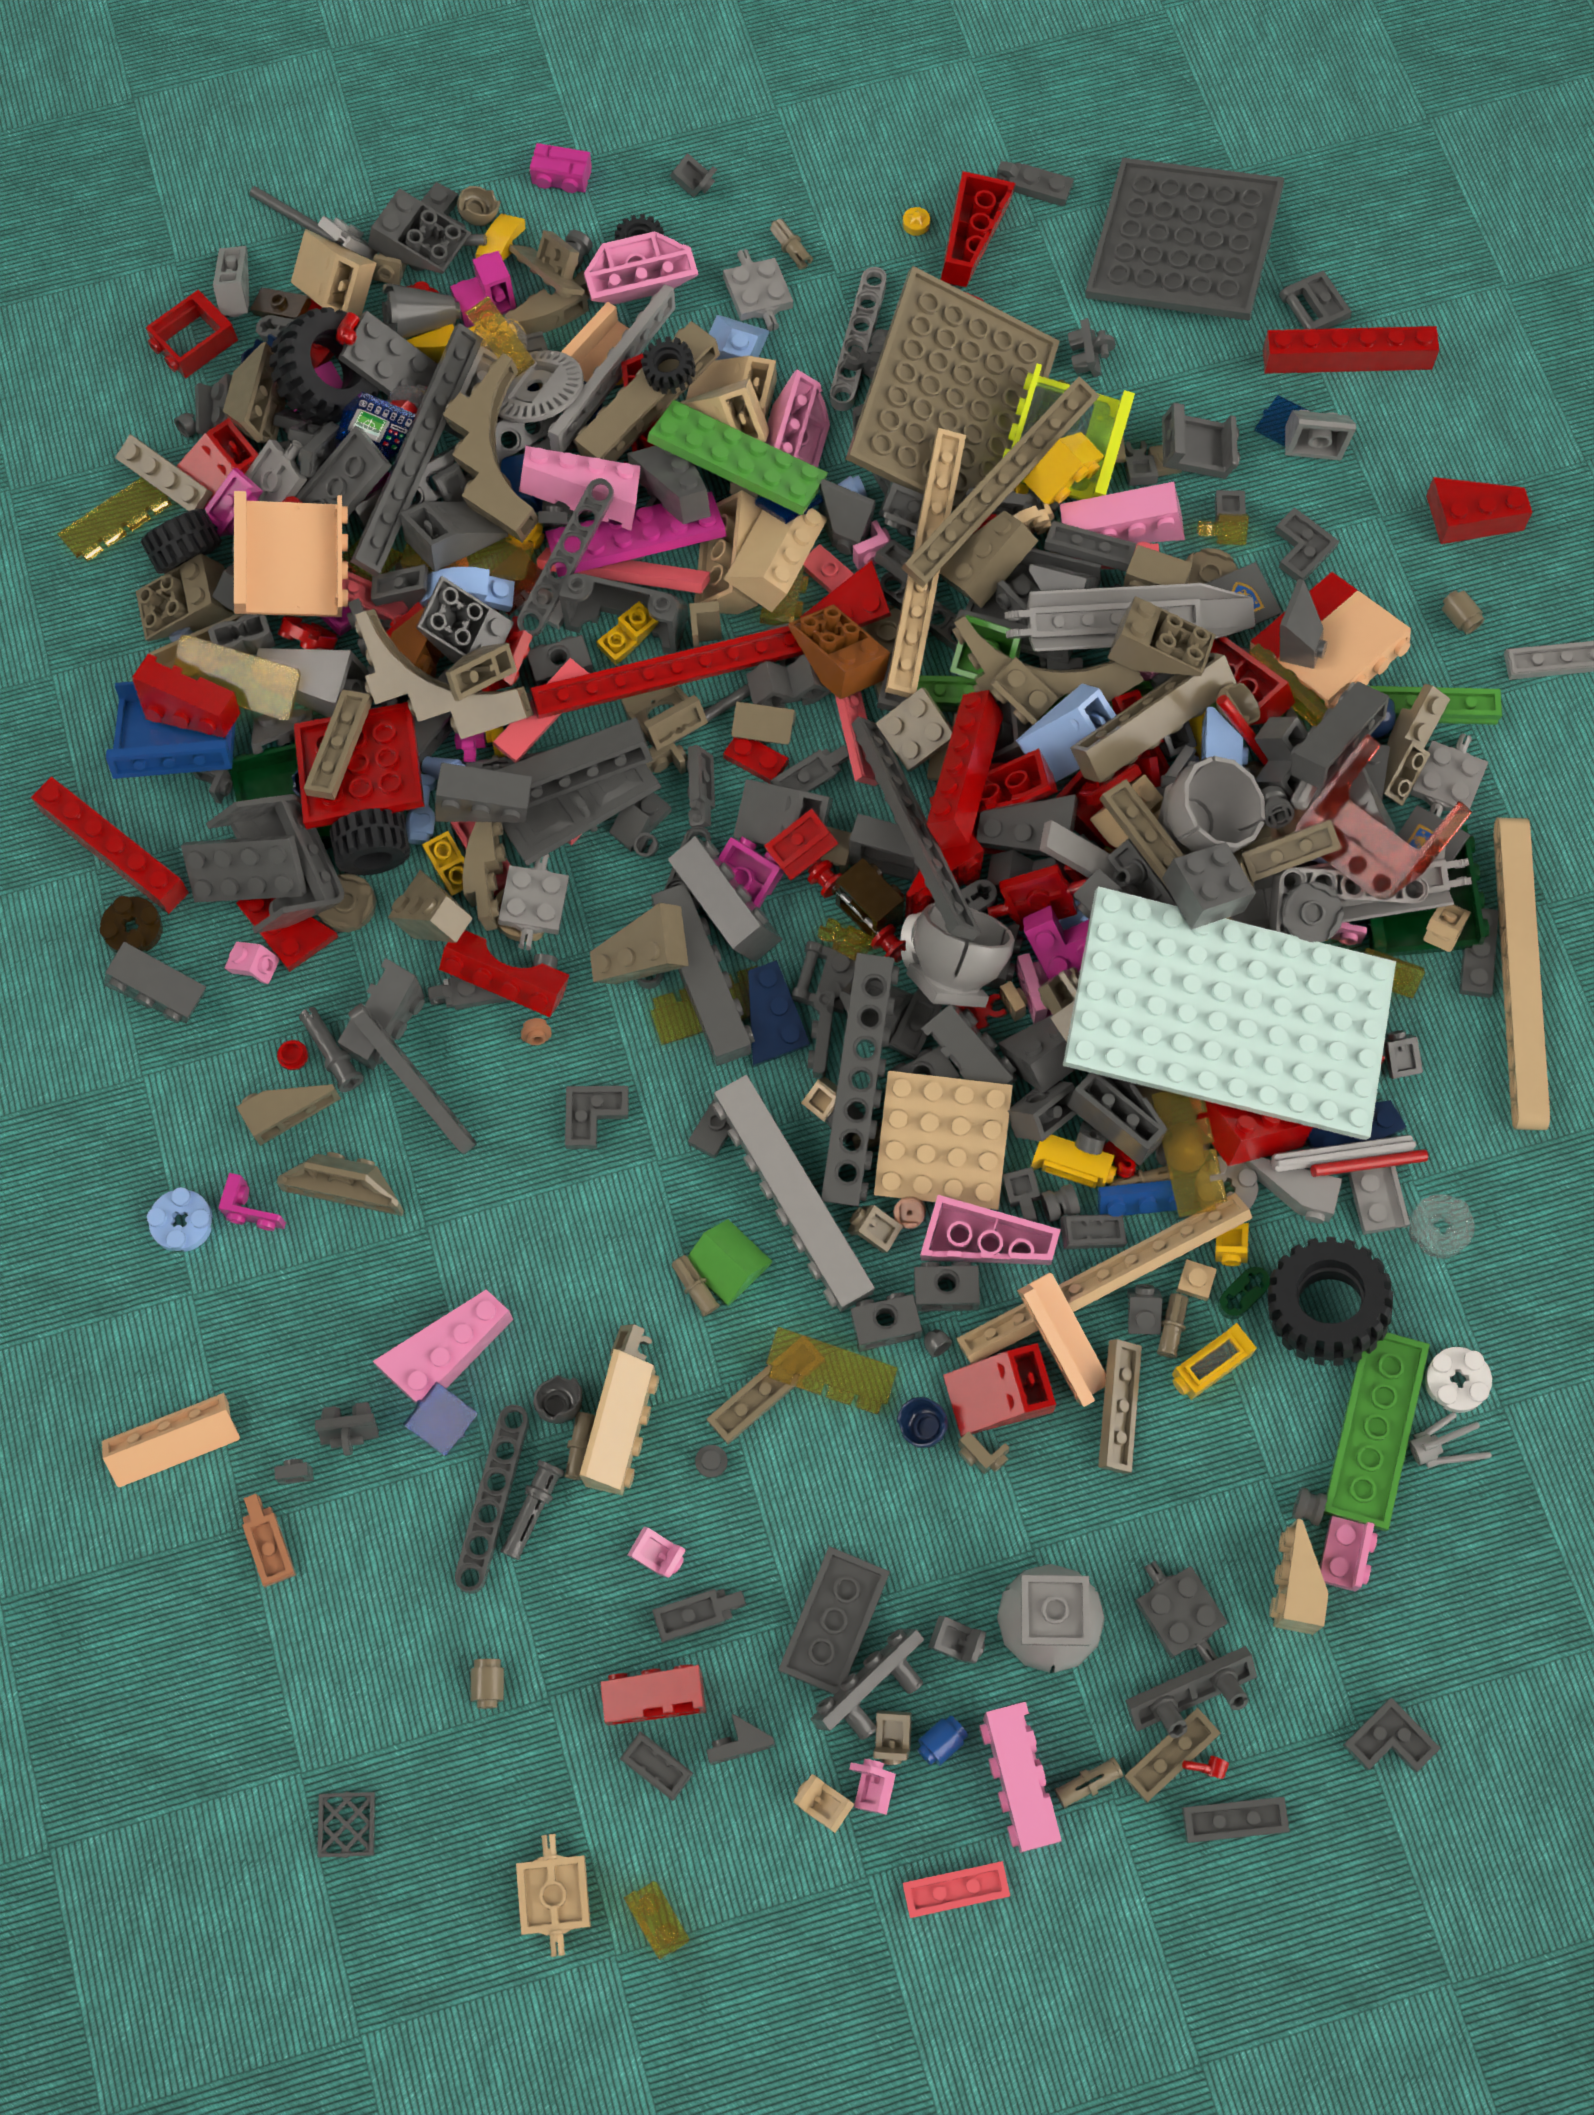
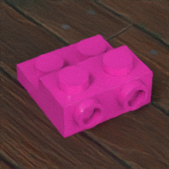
M743 836L740 840L730 837L718 858L733 870L736 875L734 879L752 896L751 900L760 909L767 895L772 894L784 871L768 851L764 856L755 851L757 844Z

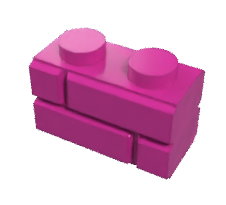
M536 143L534 156L530 164L532 184H536L543 189L550 187L560 188L568 193H575L576 191L585 193L592 170L590 152Z

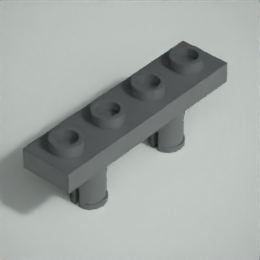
M1129 838L1107 856L1116 869L1112 879L1119 887L1128 885L1135 896L1177 906L1169 890Z
M900 1628L893 1632L887 1638L888 1644L880 1652L875 1651L870 1654L863 1662L865 1666L857 1674L853 1673L846 1677L840 1684L841 1689L833 1697L829 1696L822 1700L816 1707L817 1712L810 1718L817 1729L831 1731L844 1718L859 1739L864 1740L873 1734L877 1727L860 1707V1702L891 1673L907 1694H911L919 1689L923 1684V1680L906 1660L907 1656L924 1641V1638L917 1629Z
M1244 1646L1125 1700L1134 1728L1138 1732L1161 1721L1172 1738L1181 1737L1187 1732V1724L1179 1712L1221 1693L1232 1710L1244 1708L1248 1704V1698L1240 1685L1257 1678L1252 1654Z

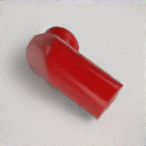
M348 312L337 328L336 339L340 344L351 346L356 342L357 336L354 329L360 319L352 312Z
M1108 1141L1104 1145L1103 1152L1115 1155L1113 1163L1117 1167L1116 1173L1118 1176L1130 1178L1136 1170L1135 1161L1112 1142Z

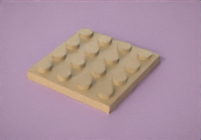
M888 1071L874 1195L902 1199L905 1197H916L921 1201L936 1202L937 1196L941 1195L983 1208L998 1210L1009 1122L1008 1110H1010L1013 1085Z

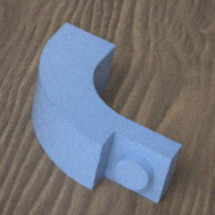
M444 568L427 575V592L420 603L424 606L427 605L440 576H443L489 607L510 612L513 606L515 581L489 576L490 570L484 568Z

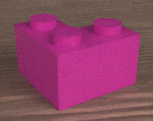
M499 251L483 254L473 259L476 277L462 280L450 286L455 302L460 304V318L467 328L516 309L511 278Z
M1051 905L1023 918L1024 933L1048 979L1071 967H1076L1078 971L1081 969L1090 921L1086 920L1063 930Z

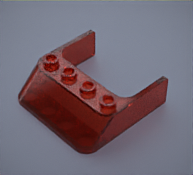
M1367 734L1296 825V831L1331 818L1342 849L1321 857L1371 896L1385 900L1418 879L1426 871L1472 811L1461 801H1458L1421 849L1418 850L1412 847L1357 806L1350 798L1349 789L1352 782L1381 746L1380 743Z

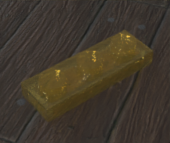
M489 296L465 312L498 359L502 353L512 358L519 371L516 377L535 364L529 352Z

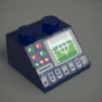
M361 392L345 406L336 438L343 441L356 425L366 432L385 458L389 460L398 453L415 418V414L365 392Z

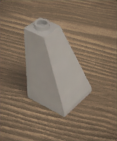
M259 648L256 659L252 664L251 674L264 688L326 717H332L342 689L367 693L365 689V682H367L365 676L369 675V672L351 650Z

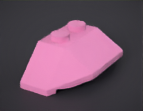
M655 231L603 243L584 272L591 301L609 302L611 304H620L653 296L659 292L664 284L676 288L698 276L691 247L682 245Z
M797 369L772 406L767 423L770 432L765 443L818 468L830 421L821 395V384Z

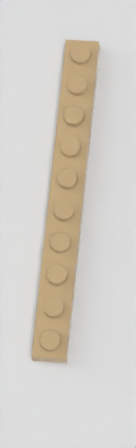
M938 428L936 432L912 555L951 514L966 439L964 434ZM940 570L923 588L909 575L907 577L885 692L909 698L917 691Z
M1234 1193L1059 1284V1287L1074 1312L1252 1219L1250 1209ZM1023 1303L956 1339L970 1364H973L1038 1331V1328Z

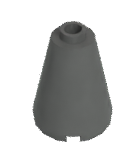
M392 283L383 285L382 294H388L387 301L382 302L383 323L404 339L450 324L455 325L456 319H460V304L455 302L453 296Z

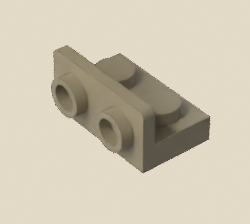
M1016 656L991 681V685L994 687L991 693L1003 704L1009 701L1016 708L1013 714L1024 725L1028 722L1034 725L1059 699Z

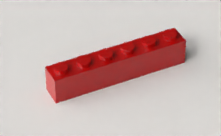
M1437 326L1268 330L1263 346L1265 374L1432 370L1439 353Z
M990 690L962 695L926 823L941 849L965 846L970 843L1003 719V713Z
M52 776L31 796V799L43 815L166 913L170 914L189 894L184 883L177 875Z

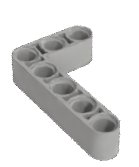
M1289 868L1273 876L1269 930L1288 934L1282 925L1280 915L1283 899L1290 891L1284 886V877L1288 873H1291L1295 878L1296 883L1294 887L1301 883L1314 882L1317 876L1321 875L1325 879L1326 885L1336 891L1340 899L1404 904L1420 903L1428 896L1429 885L1424 878L1415 875ZM1350 877L1356 882V889L1352 894H1349L1345 889V882ZM1380 879L1386 884V891L1382 896L1378 895L1375 891V885ZM1410 881L1416 886V894L1412 898L1406 894V885Z

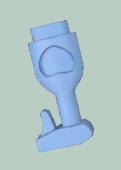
M421 774L425 807L410 809L406 817L405 826L410 844L422 845L429 841V838L434 833L435 814L429 807L430 791L437 787V782L434 777L428 774Z

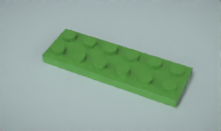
M676 400L671 402L648 434L647 442L800 515L804 514L820 490L822 479L826 480L828 474L826 471Z
M1387 1332L1383 1341H1377V1348L1370 1354L1366 1353V1351L1362 1352V1359L1357 1361L1327 1489V1502L1324 1514L1361 1524L1371 1522L1374 1523L1375 1529L1385 1532L1389 1530L1430 1344Z

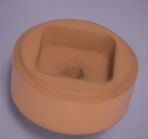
M916 1197L900 1199L894 1207V1219L903 1228H916L925 1219V1205Z

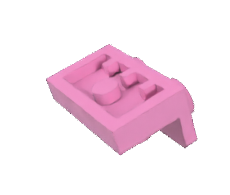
M1029 953L1017 956L1015 971L1022 991L1028 1000L1027 1006L1033 1024L1052 1015L1051 1011L1043 1005L1040 992L1038 991L1049 979L1039 961L1032 963Z
M1336 1516L1330 1517L1320 1563V1570L1325 1584L1354 1592L1359 1590L1362 1584L1367 1585L1371 1572V1565H1367L1369 1552H1374L1378 1537L1377 1533H1373L1374 1523L1367 1522L1366 1524H1361Z

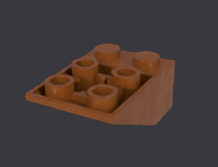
M834 604L788 624L790 631L821 683L840 700L884 681L890 652Z
M424 607L393 631L390 639L398 650L416 667L435 678L437 663L445 655L416 628L425 609Z

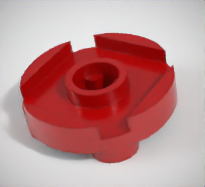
M284 615L277 633L290 640H294V638L300 640V646L304 649L334 650L338 640L336 638L337 635L332 631L311 622V625L303 623L302 618L291 615Z

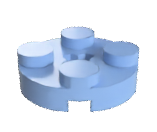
M182 1187L162 1195L147 1214L152 1237L160 1246L169 1251L183 1250L186 1252L198 1248L207 1240L212 1229L210 1226L213 1215L209 1204L198 1193ZM179 1214L181 1216L184 1214L188 1215L185 1218L187 1224L184 1227L181 1225L173 1226L175 1217Z

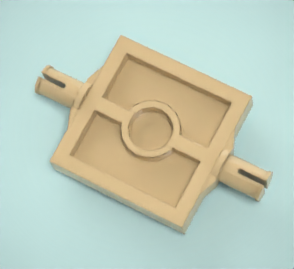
M549 1834V1842L548 1835L541 1836L543 1857L533 1862L516 1863L521 1935L537 1933L550 1935L551 1957L565 1955L563 1934L573 1929L591 1927L585 1856L564 1857L557 1855L556 1834Z

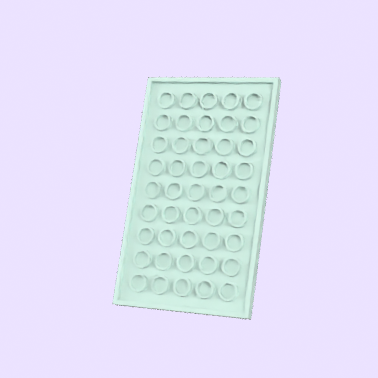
M1098 886L1094 893L1063 1066L1367 1140L1371 1137L1396 961L1317 941L1308 942L1299 939L1297 936L1226 918L1191 930L1178 906Z

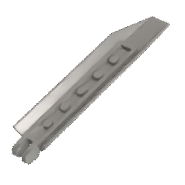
M1203 583L1029 592L1026 610L1004 612L1006 620L1017 621L1027 619L1028 629L1015 628L1006 631V638L1018 639L1029 637L1034 652L1111 648L1121 619L1134 597L1137 596L1172 614L1178 615L1186 621L1205 628L1207 631L1216 634L1215 639L1255 627L1253 597Z
M1445 844L1299 867L1415 875L1424 878L1429 885L1428 896L1420 903L1404 904L1340 899L1344 910L1342 923L1454 905V902L1449 892L1450 888L1472 884L1471 877L1466 876L1449 880L1448 868H1464L1469 865L1468 858L1446 862L1444 860ZM1288 873L1284 877V886L1288 890L1294 888L1295 878L1291 873ZM1275 874L1254 882L1255 896L1243 913L1231 916L1234 921L1269 929L1272 880ZM1321 875L1317 876L1314 881L1326 884L1325 879ZM1351 877L1345 882V889L1349 894H1352L1356 889V882ZM1381 879L1375 885V891L1380 896L1386 891V884ZM1411 881L1406 885V894L1410 898L1416 894V886Z

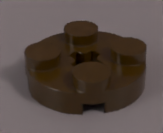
M119 896L104 912L99 930L107 945L115 953L119 951L123 942L140 951L145 950L147 952L160 940L163 924L158 911L148 900L141 897ZM135 920L138 928L126 932L127 928L125 925Z

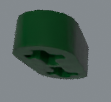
M1256 1266L1245 1270L1221 1295L1218 1301V1309L1222 1316L1232 1320L1243 1316L1265 1294L1270 1286L1268 1273ZM1248 1276L1253 1279L1257 1276L1261 1278L1259 1284L1261 1289L1255 1286L1248 1292L1245 1289L1250 1282ZM1240 1294L1243 1297L1238 1304L1240 1310L1235 1307L1229 1310L1226 1307L1228 1304L1226 1298L1228 1297L1230 1300H1233Z

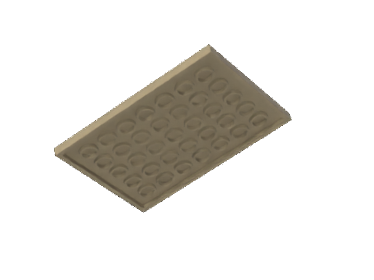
M912 266L908 271L846 460L889 481L924 495L935 435L938 428L964 434L966 439L952 511H954L961 504V499L970 488L976 487L1001 461L1005 448L1011 449L1013 441L1008 440L1012 424H1018L1020 415L1015 414L1020 397L1026 399L1028 391L1024 390L1023 386L1027 373L1033 374L1038 363L1042 365L1039 376L1049 378L1060 341ZM1035 388L1021 438L1035 423L1045 389Z

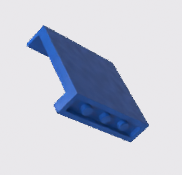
M232 673L191 677L195 680L202 677L235 692L238 701V692ZM134 682L115 683L119 704L113 749H107L106 760L113 779L232 769L236 721L225 738L189 729H181L163 723H155L146 720Z

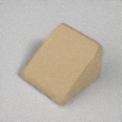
M826 1077L820 1078L801 1104L825 1122V1119L834 1112L837 1086Z

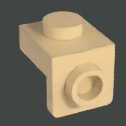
M814 1774L801 1784L794 1799V1803L834 1833H836L854 1806L849 1799L825 1784Z

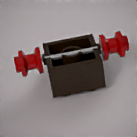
M864 858L859 860L844 874L839 873L837 875L831 871L833 863L830 860L823 862L818 860L808 870L810 875L807 881L811 885L818 883L822 887L821 895L824 898L836 894V905L872 941L871 947L873 949L881 947L886 952L884 957H892L896 963L902 960L901 951H906V941H900L894 933L896 928L903 923L904 895L901 890L894 884L889 885L883 879L884 876L881 870L875 864H869Z

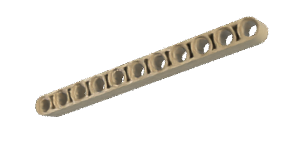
M1497 817L1494 823V851L1512 1126L1514 1130H1547L1550 1123V1106L1530 821L1528 818Z

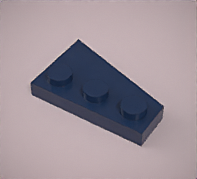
M777 960L749 970L751 1031L755 1040L752 1043L753 1067L809 1047V1039Z
M1391 1100L1375 1103L1371 1137L1369 1139L1363 1140L1313 1127L1306 1142L1311 1149L1389 1138L1404 1131L1406 1125Z

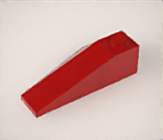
M1227 637L1214 639L1210 653L1225 655L1236 683L1244 684L1258 703L1260 719L1250 725L1265 724L1269 717H1280L1296 703L1289 683Z
M1039 748L988 771L978 813L1036 802L1058 792L1053 773ZM932 796V797L929 798L931 805H932L934 796Z

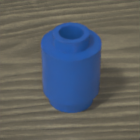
M950 1715L947 1719L941 1718L918 1739L921 1747L917 1750L929 1765L935 1762L941 1766L964 1745L963 1740L968 1737V1734L962 1725Z

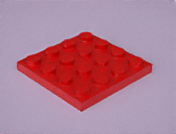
M408 702L369 710L335 800L308 796L304 791V786L331 717L294 724L303 823L306 829L332 825L345 815L365 809L380 808L381 811L389 809L394 813L425 807L414 716L409 710Z

